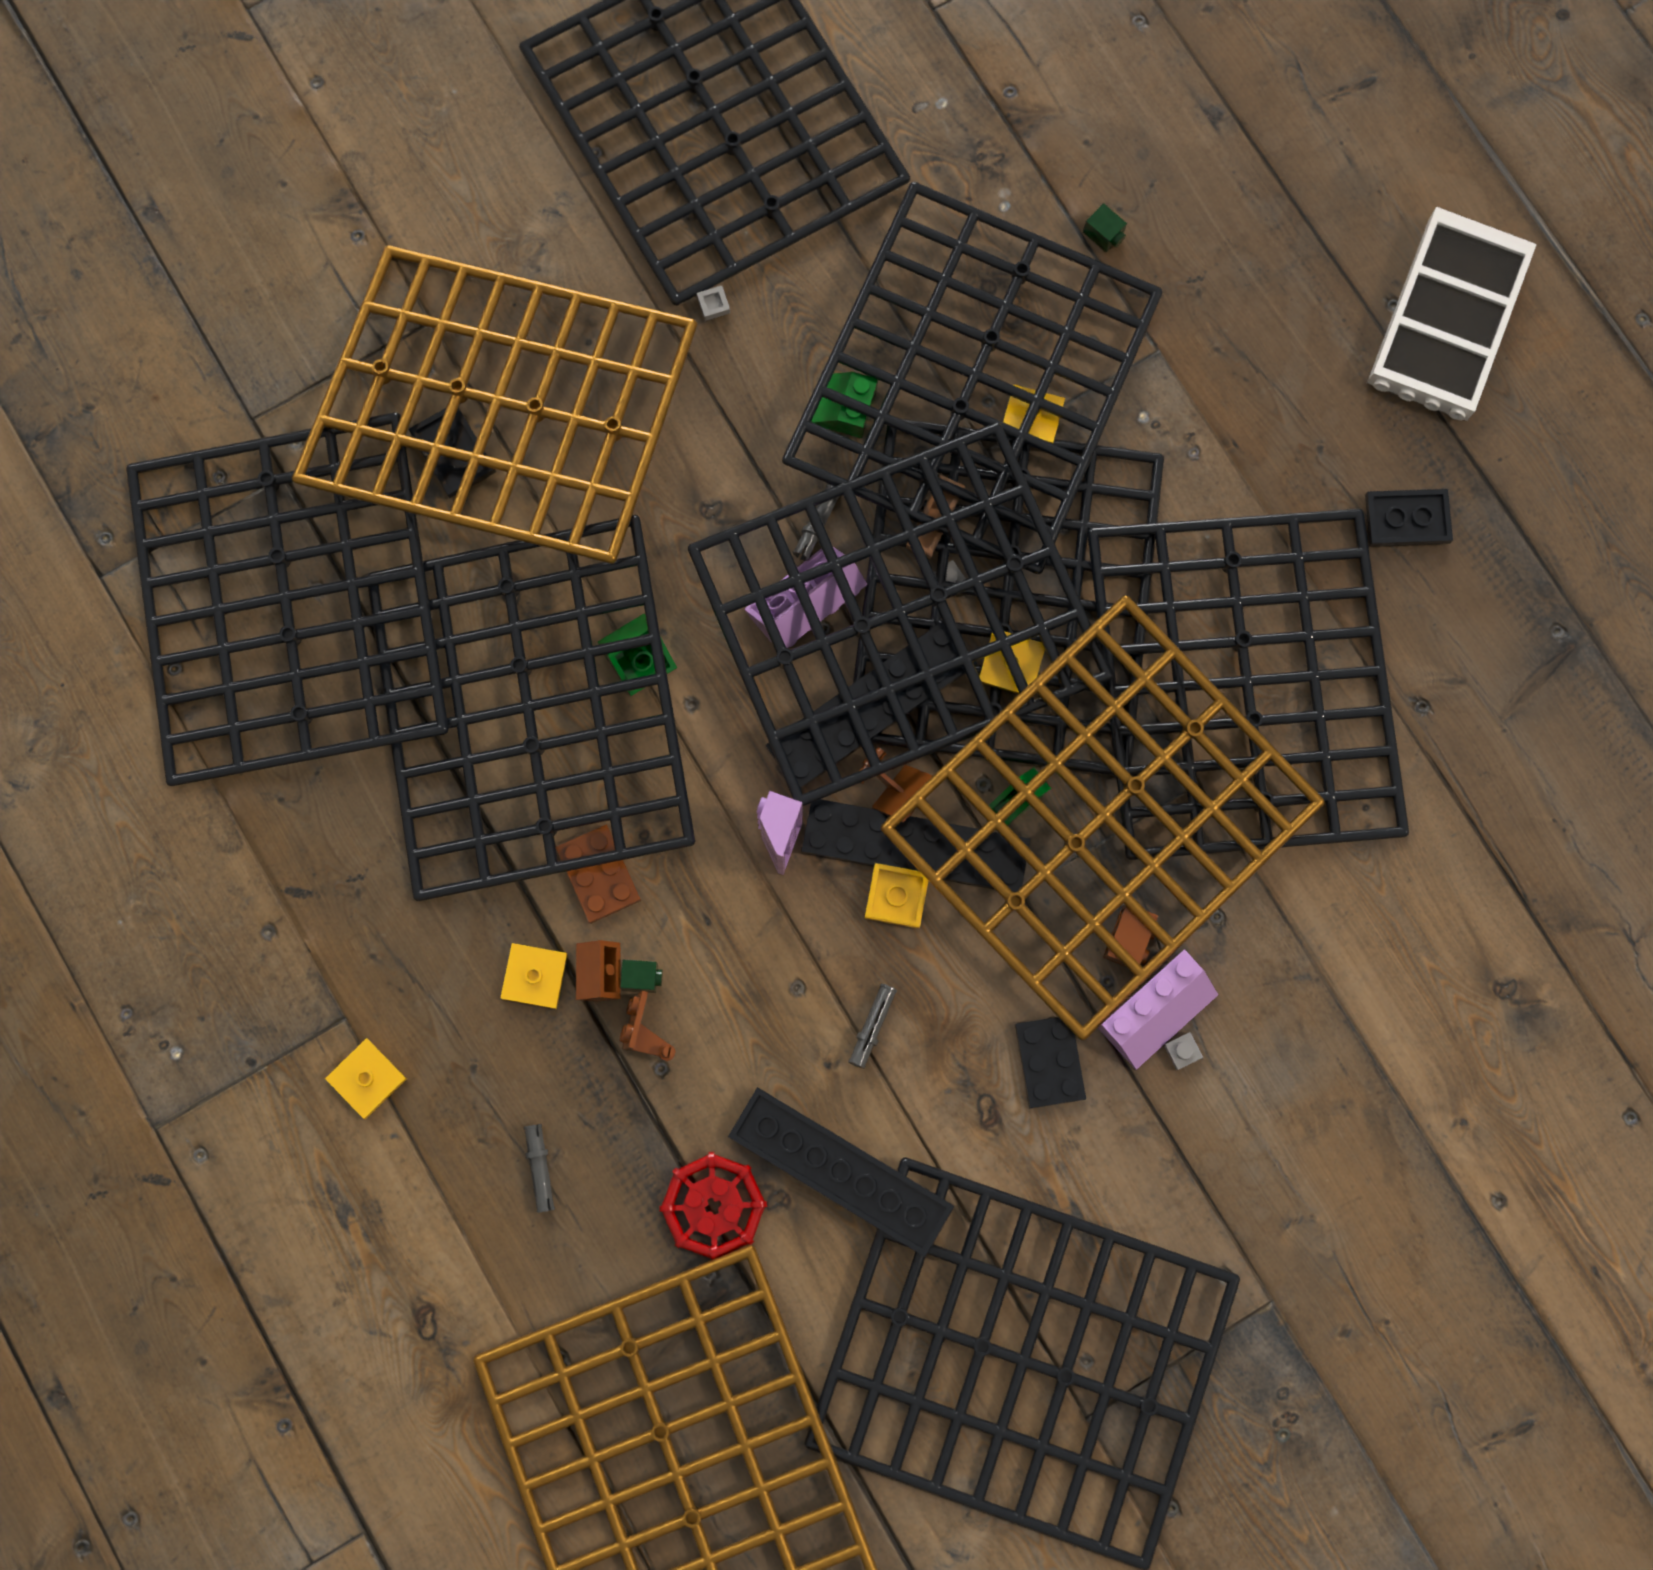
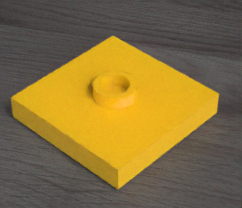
M1013 385L1032 394L1036 391L1019 385ZM1048 393L1044 397V399L1062 407L1064 405L1065 398ZM1010 396L1003 422L1019 429L1030 404ZM1039 409L1029 434L1053 444L1060 417Z
M993 632L989 643L996 641ZM1031 639L1011 646L1028 685L1037 678L1045 651L1041 642ZM999 651L986 656L979 675L981 682L1020 694L1002 652Z
M875 863L864 919L920 929L928 886L927 878L920 871Z
M512 943L500 999L557 1009L568 954Z
M368 1038L325 1078L365 1120L407 1080Z

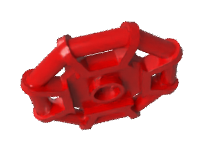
M709 1152L708 1155L678 1169L675 1167L672 1171L674 1174L662 1206H659V1212L663 1213L674 1238V1246L679 1249L681 1247L714 1260L744 1246L752 1245L755 1242L753 1240L763 1211L768 1206L767 1201H764L751 1172L752 1167L749 1164L745 1166L716 1155L715 1152ZM709 1167V1177L694 1184L687 1178ZM715 1167L734 1173L737 1177L732 1182L715 1176ZM741 1180H743L752 1202L742 1201L736 1187ZM682 1182H684L689 1187L684 1204L674 1205ZM710 1198H713L715 1202H721L722 1206L718 1208L719 1213L716 1215L712 1211L706 1212L705 1207L709 1205L708 1200ZM743 1208H752L743 1231L738 1226ZM674 1211H684L690 1228L685 1233ZM731 1230L736 1231L740 1235L718 1246V1236ZM695 1231L710 1236L711 1246L689 1237Z

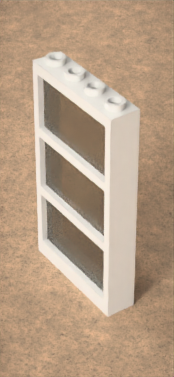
M1436 207L1427 223L1367 383L1373 385L1379 391L1395 393L1403 400L1424 404V407L1429 410H1439L1449 414L1453 419L1468 421L1478 405L1536 244Z

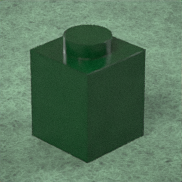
M1103 203L1086 220L1083 233L1107 252L1112 246L1118 247L1125 239L1126 235L1124 232L1127 223Z
M623 959L620 985L622 991L656 993L657 986H662L663 969H658L657 962Z

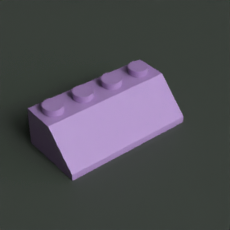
M822 548L812 555L808 561L797 567L799 573L827 562ZM834 548L837 557L845 555ZM855 563L842 568L854 596H856L868 584ZM832 572L804 583L820 622L828 615L836 612L845 603ZM794 587L766 598L786 648L793 646L800 637L812 630ZM753 603L744 609L745 612L772 643L756 604Z
M769 791L767 798H761L756 812L758 814L757 819H759L758 829L761 830L762 840L777 872L784 875L802 826V802Z
M1184 949L1108 1017L1098 1029L1130 1065L1137 1070L1215 999L1218 993L1205 971Z

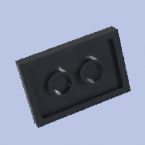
M458 407L444 445L472 452L477 437ZM446 408L410 427L411 435L414 438L434 442ZM422 451L427 460L429 452ZM440 455L434 473L448 497L451 498L457 494L468 462ZM479 465L471 486L496 473V469Z
M1448 489L1368 491L1365 494L1369 546L1450 544L1453 541Z
M1059 1017L1015 1024L1029 1109L1086 1100L1076 1037Z

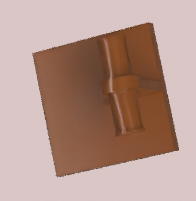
M877 747L876 753L881 762L887 754ZM866 758L862 762L863 766L859 771L870 767ZM904 765L893 780L885 773L876 776L887 788L873 804L872 808L890 817L933 775ZM914 810L906 818L910 817Z
M641 991L635 994L633 998L629 999L626 1014L630 1015L629 1022L626 1026L623 1025L619 1042L623 1043L622 1049L658 1056L663 1061L672 1060L675 1056V1048L641 1024L648 992Z

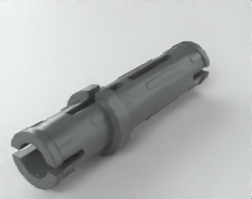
M827 483L825 490L834 486ZM839 497L817 505L816 509L824 526ZM810 520L808 525H804L801 531L803 535L793 551L794 556L798 558L804 548L805 550L800 558L804 561L809 560L818 541Z
M880 984V989L863 1029L857 1033L856 1038L858 1041L848 1061L850 1064L865 1069L873 1046H877L879 1042L877 1037L893 998L897 993L895 988Z
M542 1124L525 1126L523 1128L528 1153H525L526 1159H529L536 1212L555 1210L546 1155H549L544 1145Z

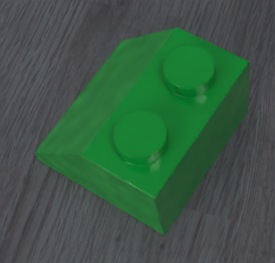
M856 372L835 373L827 387L872 406L877 392L878 380ZM822 397L811 422L830 430L862 438L869 417Z
M642 614L599 640L598 644L649 634L646 615ZM661 638L666 672L668 674L677 669V666ZM651 645L605 655L621 681L655 674ZM644 688L631 690L628 693L632 696Z

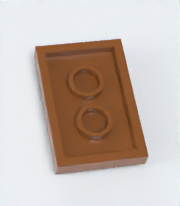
M607 824L556 847L562 861L615 850L613 837ZM623 860L567 871L590 924L641 901Z

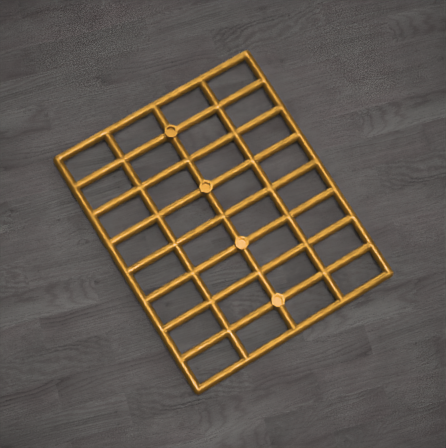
M386 246L379 259L293 473L292 481L295 484L611 564L615 563L696 331L697 321L671 313L410 250ZM392 257L419 264L401 309L374 303ZM429 267L456 273L439 318L412 312ZM467 276L494 282L477 328L450 321ZM505 285L532 291L515 337L488 330ZM542 294L570 300L554 346L526 340ZM581 303L608 309L592 356L564 349ZM619 312L646 319L630 365L603 359ZM370 313L397 319L382 358L376 360L373 364L352 359ZM408 322L435 328L417 375L390 368ZM657 322L685 328L669 374L641 368ZM446 331L473 338L458 378L451 380L450 383L428 378ZM483 341L511 347L494 394L466 387ZM522 350L549 356L536 395L527 402L505 397ZM560 359L588 366L571 413L543 406ZM347 369L374 375L356 423L329 416ZM598 369L627 375L612 417L607 418L605 421L582 416ZM637 378L665 385L649 432L621 426ZM391 380L413 385L395 433L367 426L382 386L388 384ZM424 388L451 394L434 442L406 436ZM467 399L490 404L472 452L444 445L459 404L466 402ZM500 407L528 414L511 462L483 455ZM544 418L567 423L550 471L522 465L536 424L543 421ZM324 426L352 433L333 482L305 475ZM578 426L606 433L590 481L561 474ZM363 436L390 443L372 492L344 485ZM622 437L645 442L629 491L600 484L614 443ZM401 446L429 452L411 501L383 495ZM440 455L468 462L450 511L422 504ZM479 465L507 472L489 521L461 514ZM518 475L546 482L529 531L500 524ZM557 485L585 492L568 541L540 534ZM596 495L625 502L608 551L579 544Z
M1124 595L881 825V831L1080 1040H1086L1324 805L1325 801L1129 596ZM1124 609L1165 650L1145 671L1104 629ZM1095 637L1136 678L1116 699L1075 658ZM1173 659L1214 701L1195 720H1191L1153 680ZM1065 665L1107 707L1086 728L1045 686ZM1144 687L1183 727L1182 733L1164 750L1123 708ZM1036 693L1077 734L1056 756L1015 714ZM1221 709L1262 751L1242 772L1203 733L1204 726ZM1114 715L1155 757L1136 777H1132L1094 737ZM1006 722L1047 763L1027 784L986 743ZM1190 739H1195L1233 779L1213 800L1172 759ZM1084 744L1124 784L1123 790L1105 807L1064 765ZM976 750L1018 792L997 813L955 771ZM1269 760L1310 801L1291 822L1250 781ZM1163 766L1204 808L1183 829L1144 789L1145 783ZM1055 772L1096 814L1092 820L1074 835L1034 794ZM946 779L988 821L967 842L925 800ZM1241 788L1282 830L1262 851L1220 809ZM1132 796H1136L1174 836L1154 858L1113 816ZM1025 801L1065 841L1064 847L1046 864L1004 822ZM916 807L957 849L936 871L895 829ZM1211 817L1252 858L1232 880L1191 838ZM1104 823L1145 865L1124 887L1085 847V841ZM994 830H997L1037 872L1015 893L974 851ZM1182 845L1223 887L1203 909L1161 867ZM1073 853H1076L1115 894L1094 916L1053 874ZM965 858L1005 899L1004 905L985 923L943 880ZM1151 875H1154L1194 916L1173 938L1132 896ZM1044 881L1085 923L1064 945L1024 904L1025 899ZM1123 903L1164 945L1144 967L1102 925ZM1013 911H1016L1055 952L1035 974L993 932ZM1093 932L1134 974L1114 996L1072 954ZM1063 961L1105 1004L1084 1026L1042 984Z
M746 1246L477 1354L474 1357V1365L547 1570H580L619 1553L622 1556L626 1570H639L632 1548L686 1526L691 1528L701 1557L669 1570H718L717 1563L773 1540L776 1543L785 1570H825L859 1555L865 1570H878L754 1246ZM747 1259L758 1290L701 1312L691 1281ZM680 1286L691 1317L639 1338H633L623 1308ZM763 1300L774 1331L717 1354L706 1323ZM612 1313L622 1344L566 1367L555 1336ZM695 1328L706 1359L649 1381L639 1355V1350ZM544 1341L555 1371L497 1394L487 1363ZM779 1342L790 1373L733 1396L722 1365ZM623 1356L628 1357L638 1386L581 1409L570 1378ZM711 1370L722 1401L668 1423L665 1422L654 1392ZM559 1383L570 1414L512 1436L502 1405ZM795 1384L806 1415L749 1438L737 1407ZM643 1397L653 1428L596 1451L585 1420ZM727 1412L738 1443L680 1466L670 1434ZM574 1425L585 1456L528 1479L517 1448ZM811 1426L822 1458L765 1481L754 1449ZM655 1440L658 1441L669 1471L612 1494L601 1462ZM742 1454L754 1486L700 1508L696 1507L685 1477ZM590 1467L601 1499L543 1522L532 1490ZM827 1469L839 1501L781 1524L769 1492ZM674 1482L685 1513L627 1537L616 1505ZM758 1497L770 1529L712 1552L701 1520ZM605 1510L616 1542L558 1565L547 1533ZM843 1512L855 1544L797 1567L785 1535Z

